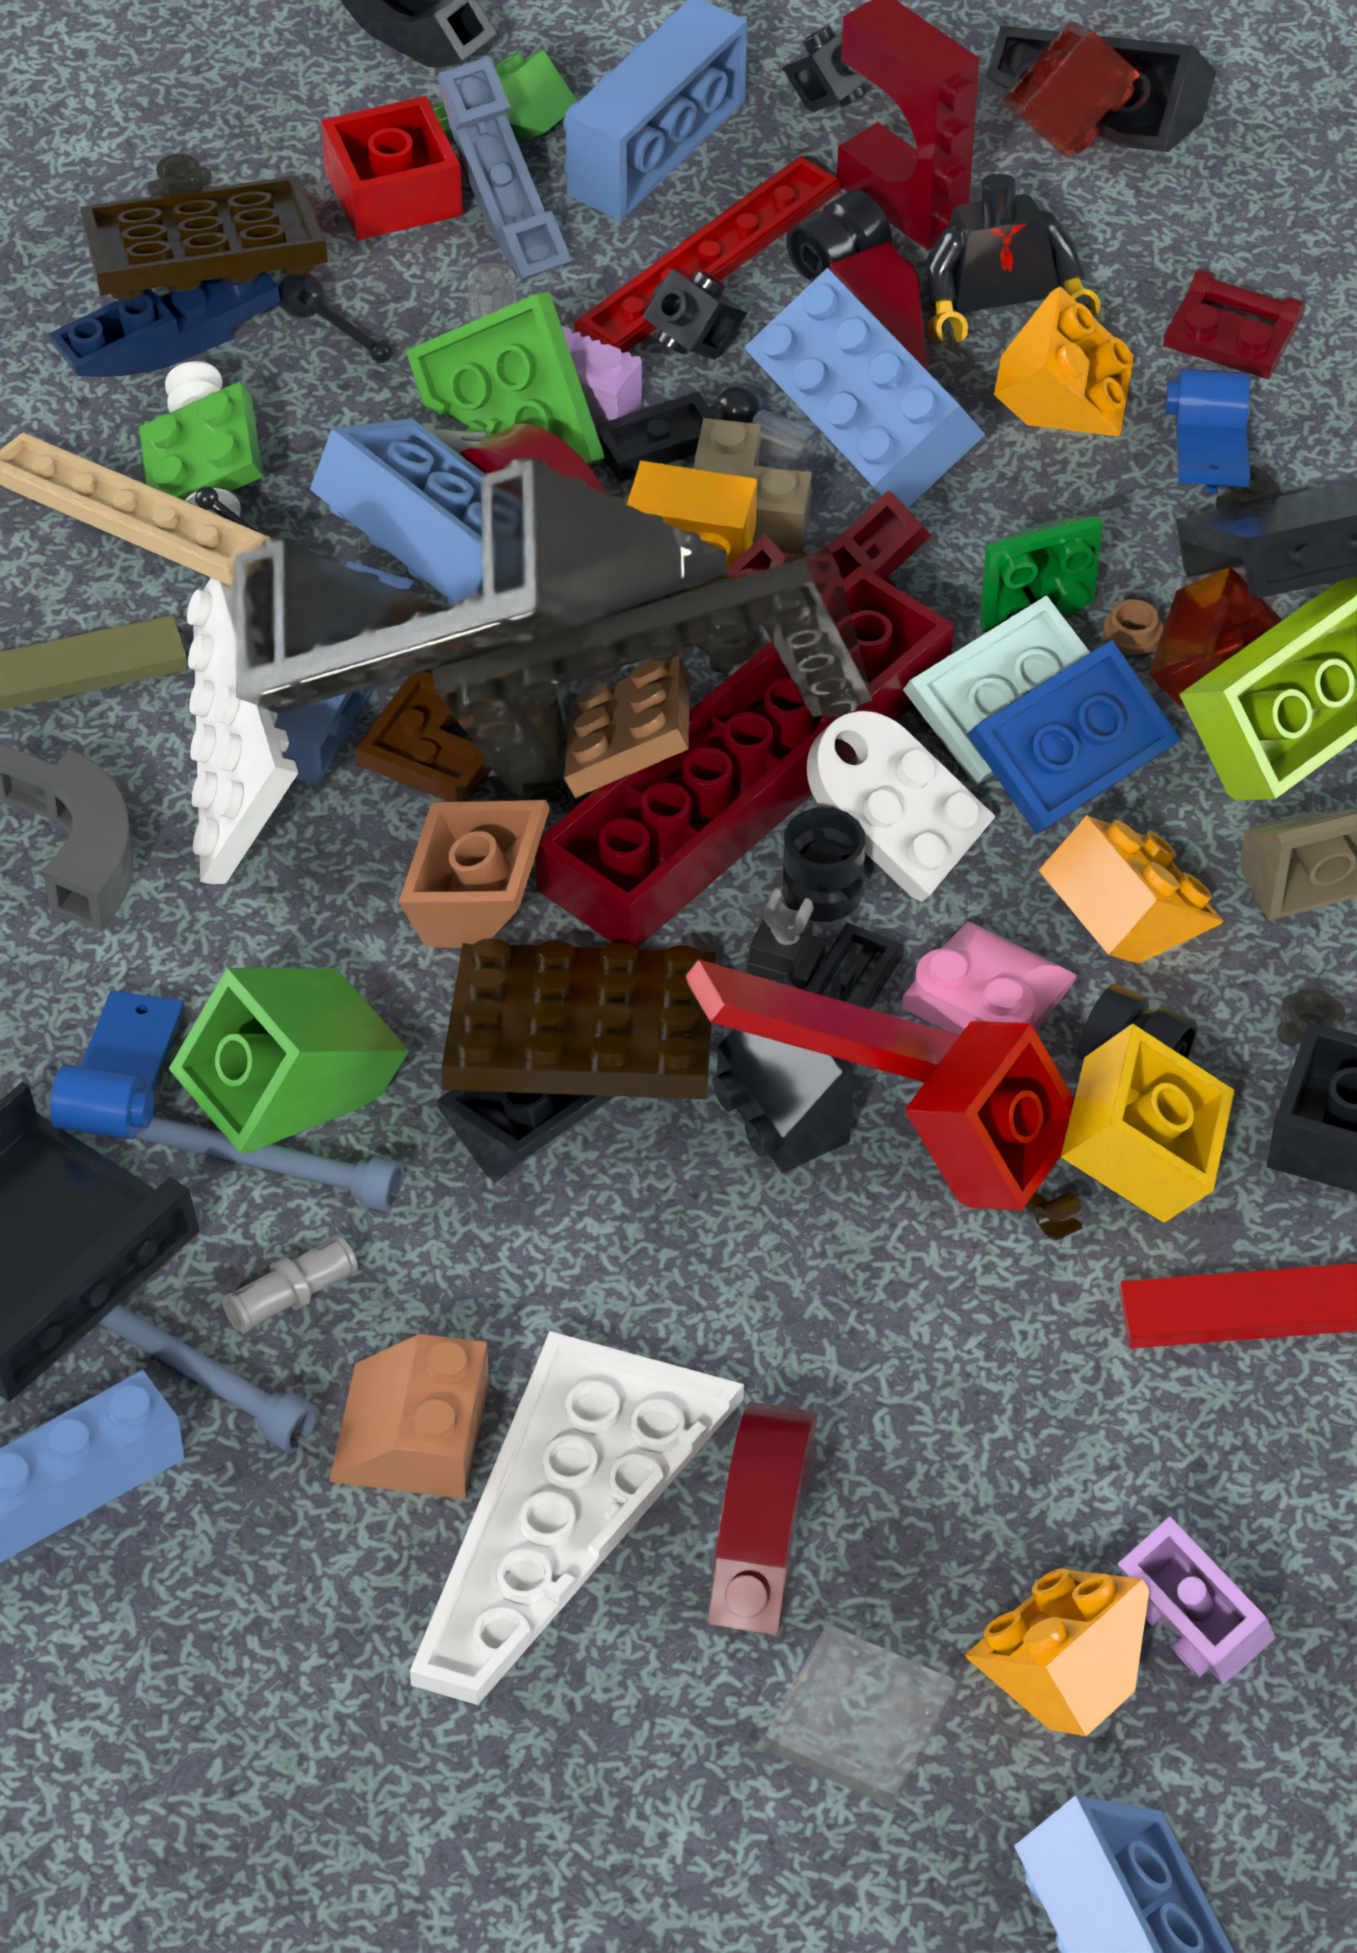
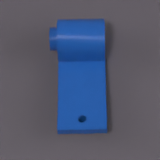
M1180 369L1178 380H1167L1165 414L1176 415L1178 483L1206 484V492L1217 493L1218 485L1249 487L1250 467L1246 430L1250 394V374L1248 372Z
M110 990L81 1066L64 1064L56 1075L50 1105L53 1127L131 1140L137 1136L140 1128L147 1129L151 1124L154 1114V1091L186 1010L184 1001Z

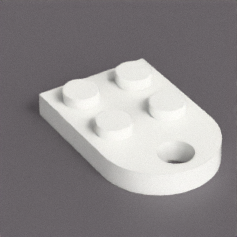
M867 711L845 714L832 722L816 737L808 753L807 777L811 792L818 805L848 812L856 818L865 831V853L904 891L921 902L933 893L996 817L904 727L884 715ZM836 739L843 740L853 747L857 755V765L847 764L840 759L835 750Z

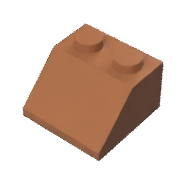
M546 800L431 802L399 900L400 906L424 946L462 948V943L475 944L483 939H491L516 913L522 901L550 810Z
M417 1334L355 1363L330 1473V1482L466 1499L489 1387L487 1342Z

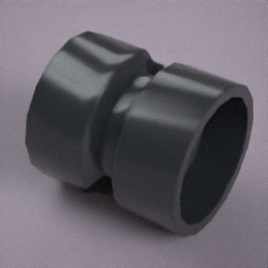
M858 190L845 193L826 205L822 212L819 211L811 214L792 226L786 235V247L796 271L810 282H813L825 269L828 268L830 270L831 263L886 242L892 245L891 228L883 210L873 198Z
M833 807L812 808L802 811L791 819L784 831L783 898L789 909L799 911L805 898L810 899L813 904V911L809 920L814 922H832L845 918L857 909L863 896L865 831L860 822L848 812Z
M1111 984L1102 993L1089 1014L1082 1030L1077 1051L1079 1059L1084 1061L1087 1055L1133 1023L1188 1059L1196 1039L1198 1026L1196 1021L1165 1006L1159 1007L1152 1012L1150 1011L1148 998L1119 984Z

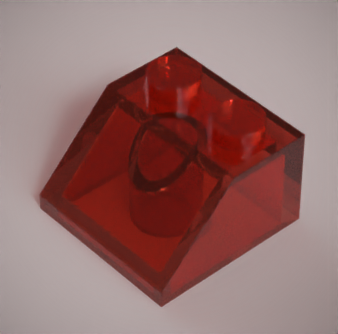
M1070 20L999 104L1056 152L1067 158L1073 151L1079 154L1090 145L1099 132V128L1095 125L1109 109L1115 112L1128 101L1135 91V86L1132 82L1140 73L1093 30Z
M1230 566L1176 590L1148 675L1182 709H1186L1179 695L1283 620L1262 598L1256 599L1249 596L1247 582Z

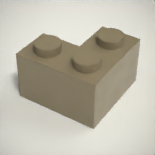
M703 418L693 469L757 479V510L753 544L765 534L782 551L789 554H803L810 520L812 472L761 467V424Z

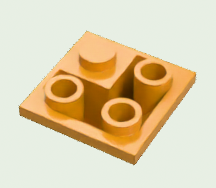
M1058 287L1048 295L1001 355L994 395L1027 425L1118 437L1122 431L1134 355L1121 339L1115 338L1093 318L1085 305L1077 303L1065 290Z
M1061 1568L1053 1570L1038 1579L1031 1589L1033 1594L1014 1611L1005 1613L991 1621L983 1631L984 1638L972 1647L965 1656L1049 1730L1087 1736L1135 1692L1149 1589L1143 1579Z

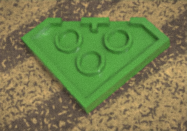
M550 292L532 295L406 350L423 405L439 415H450L469 427L468 431H486L487 439L512 425L532 424L559 437L587 465L605 458Z

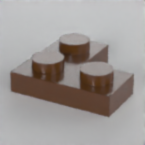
M416 667L355 748L356 765L449 802L469 801L493 767V750L449 733L469 705L468 688Z

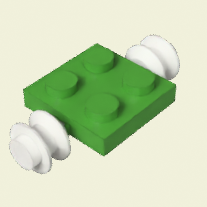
M192 361L180 364L173 368L165 379V389L168 394L167 405L170 413L139 426L146 485L197 506L195 502L196 491L203 486H210L217 491L218 500L239 516L241 511L240 502L231 491L264 477L252 395L241 381L221 389L222 376L214 366L208 363Z

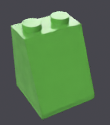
M226 968L170 1065L169 1070L238 1152L250 1153L359 1109L380 1097L390 1084L408 1054L409 1049L337 968Z

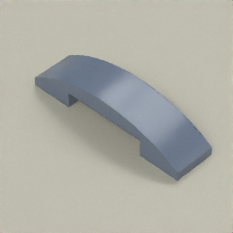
M488 56L439 72L437 77L460 159L477 203L501 252L521 280L571 263V256L552 210L545 212L506 116L510 109V104L491 57Z

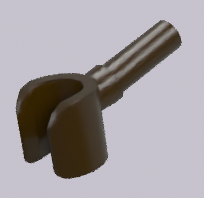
M1066 1192L1050 1201H1047L1039 1194H1033L1025 1205L1028 1211L1035 1215V1220L1039 1227L1051 1239L1060 1240L1082 1229V1224L1074 1217L1082 1212V1205L1071 1192Z

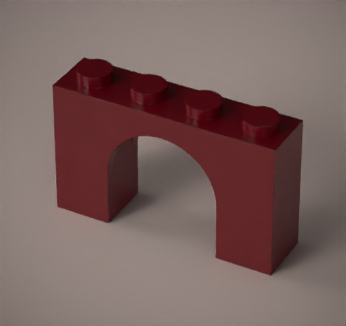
M870 0L843 16L842 61L885 91L895 101L911 127L917 149L877 122L838 146L837 178L841 180V188L846 192L858 190L873 198L883 210L890 224L929 251L935 245L942 231L950 226L954 208L958 205L969 203L979 57L897 0Z

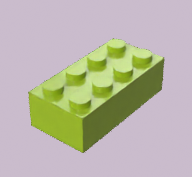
M1357 577L1337 581L1179 694L1227 794L1235 801L1278 798L1357 739Z

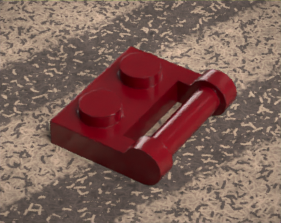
M1199 268L1193 276L1187 295L1164 333L1163 346L1269 380L1303 318L1306 302L1290 296L1284 301L1216 280L1215 273ZM1206 302L1217 303L1277 323L1275 326L1206 305Z

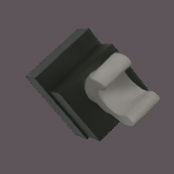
M775 889L763 911V919L749 946L747 974L771 981L787 976L795 988L805 990L826 952V939L812 935L813 921L809 920L813 911V904L810 899H804L799 911L791 910L781 902V891Z

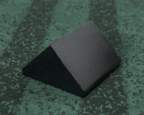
M450 1090L436 1101L440 1112L480 1168L496 1183L595 1114L615 1096Z

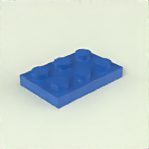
M1110 640L982 721L967 733L969 739L1036 835L1128 777L1182 740L1113 640Z

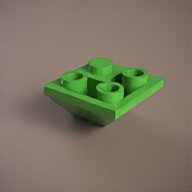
M543 49L524 59L519 52H516L495 66L510 104V109L506 116L518 144L548 131L565 117L569 107L577 101ZM441 101L433 107V110L448 141L455 142L444 103Z

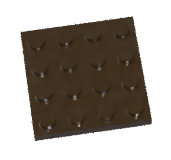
M299 175L80 207L83 229L100 296L111 294V297L114 299H133L142 296L145 293V289L168 286V289L172 291H188L200 287L202 281L224 278L229 283H243L256 279L258 273L281 270L283 274L298 275L312 271L315 268V264L328 263L325 239Z
M483 939L475 944L462 943L441 1067L442 1090L707 1099L712 1023L706 1016L685 976L698 959L715 964L716 952L700 951L695 947L686 945L673 946L667 950L637 949L625 943H613L603 948L573 947L571 944L563 941H548L539 946L510 945L508 942L500 939Z

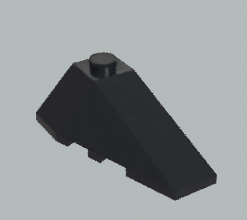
M1000 26L986 76L1119 147L1169 152L1202 123L1217 71L1193 45Z

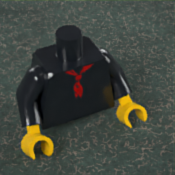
M992 174L984 177L981 181L982 201L961 204L954 208L950 226L942 231L926 259L930 305L936 307L937 313L927 324V334L935 343L943 341L941 328L945 319L950 321L953 326L956 343L961 342L967 336L968 324L960 313L1046 299L1058 287H1065L1067 293L1074 300L1078 296L1085 297L1089 302L1093 316H1097L1101 308L1100 299L1097 294L1092 290L1083 289L1081 280L1085 278V274L1070 235L1050 211L1039 210L1031 196L1025 194L1016 195L1015 179L1007 174Z

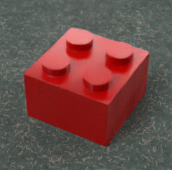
M427 96L321 120L325 172L357 241L463 216L460 164Z
M970 1021L904 1111L959 1203L970 1208L1022 1211L1061 1157L1074 1098L1032 1023Z

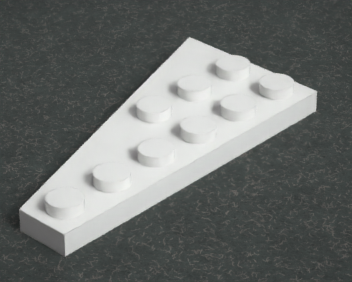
M210 578L203 591L198 589L194 592L187 611V622L193 625L194 640L188 656V666L190 669L195 670V685L189 703L190 713L196 715V731L192 739L190 751L191 759L197 761V778L192 791V805L198 807L199 824L193 840V851L195 854L200 855V882L226 884L294 781L298 770L295 761L283 758L281 751H286L289 740L285 730L274 728L279 707L263 659L253 657L251 651L255 652L259 642L256 632L245 628L249 609L241 583L239 582L232 587L213 578Z
M549 1331L410 1669L411 1686L479 1705L744 1399V1384Z

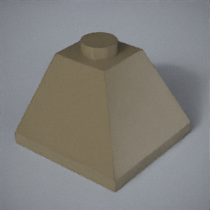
M1357 808L1302 814L1279 821L1269 820L1256 827L1245 829L1239 866L1268 921L1357 898Z

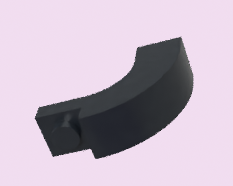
M340 0L351 16L370 36L425 67L440 68L459 63L497 34L477 0Z

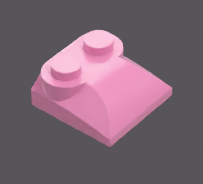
M967 921L943 948L933 950L920 959L916 967L915 981L903 995L902 1009L956 1035H961L970 1021L1032 1023L1037 1032L1074 983L1077 975Z

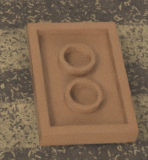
M680 655L664 662L660 658L648 660L637 666L630 673V677L609 686L605 682L591 685L582 690L575 697V701L570 702L564 778L575 798L688 750L690 674Z

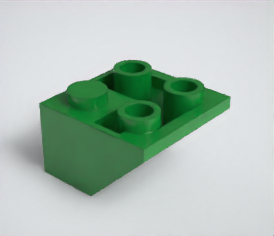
M1069 517L1015 531L986 545L979 624L983 632L992 630L1046 595L1062 615L1077 613L1086 605L1094 604L1103 525L1099 517Z

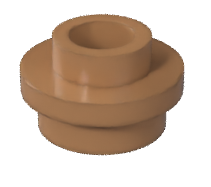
M1135 599L1125 600L1118 603L1105 618L1103 636L1106 643L1113 640L1123 654L1143 655L1153 651L1161 643L1163 623L1156 609L1149 603Z

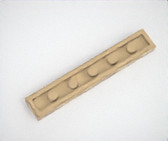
M24 432L0 449L1 486L229 586L234 587L274 554L270 537Z

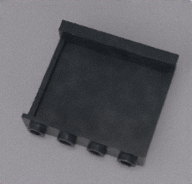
M1357 480L1176 519L1183 568L1187 577L1244 565L1249 596L1256 599L1357 577Z
M21 1082L0 1100V1396L8 1402L13 1400L200 1232L189 1188L169 1177L157 1189H154L62 1129L54 1128L52 1122L37 1113L30 1087L24 1082Z

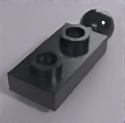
M730 387L720 393L715 404L712 406H708L701 394L696 392L595 425V429L605 460L619 480L636 474L640 461L667 464L696 454L703 418L755 424L759 417L760 406L756 396L750 390L743 387Z

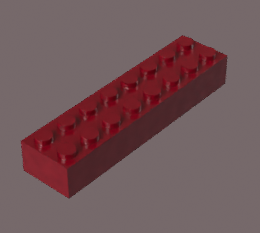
M860 565L689 710L688 750L596 789L541 836L535 855L536 890L610 942L625 943L638 948L812 795L807 777V758L811 745L825 728L839 717L858 711L878 713L897 721L914 706L903 689L911 679L952 654L954 624ZM835 740L837 755L848 764L857 756L855 750L847 742Z

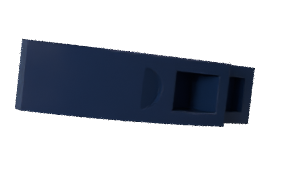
M266 272L258 273L256 279L243 283H229L224 278L202 281V285L196 289L172 291L160 298L152 289H145V293L142 296L133 299L117 300L49 333L50 342L77 376H127L156 371L234 339L232 326L281 303L278 286Z

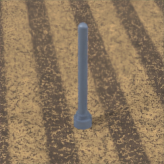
M153 1116L151 1124L147 1129L140 1128L135 1137L145 1141L351 1190L353 1198L361 1199L363 1207L386 1213L391 1212L395 1203L388 1201V1192L398 1195L403 1185L404 1165L401 1161L374 1156L370 1161L361 1159L358 1164H352L274 1144L266 1145L250 1153H239L220 1131Z
M120 1304L99 1322L100 1325L257 1418L258 1427L264 1431V1438L288 1454H294L302 1445L290 1439L297 1430L308 1438L318 1425L320 1410L316 1405L296 1393L284 1395L278 1392L270 1395Z

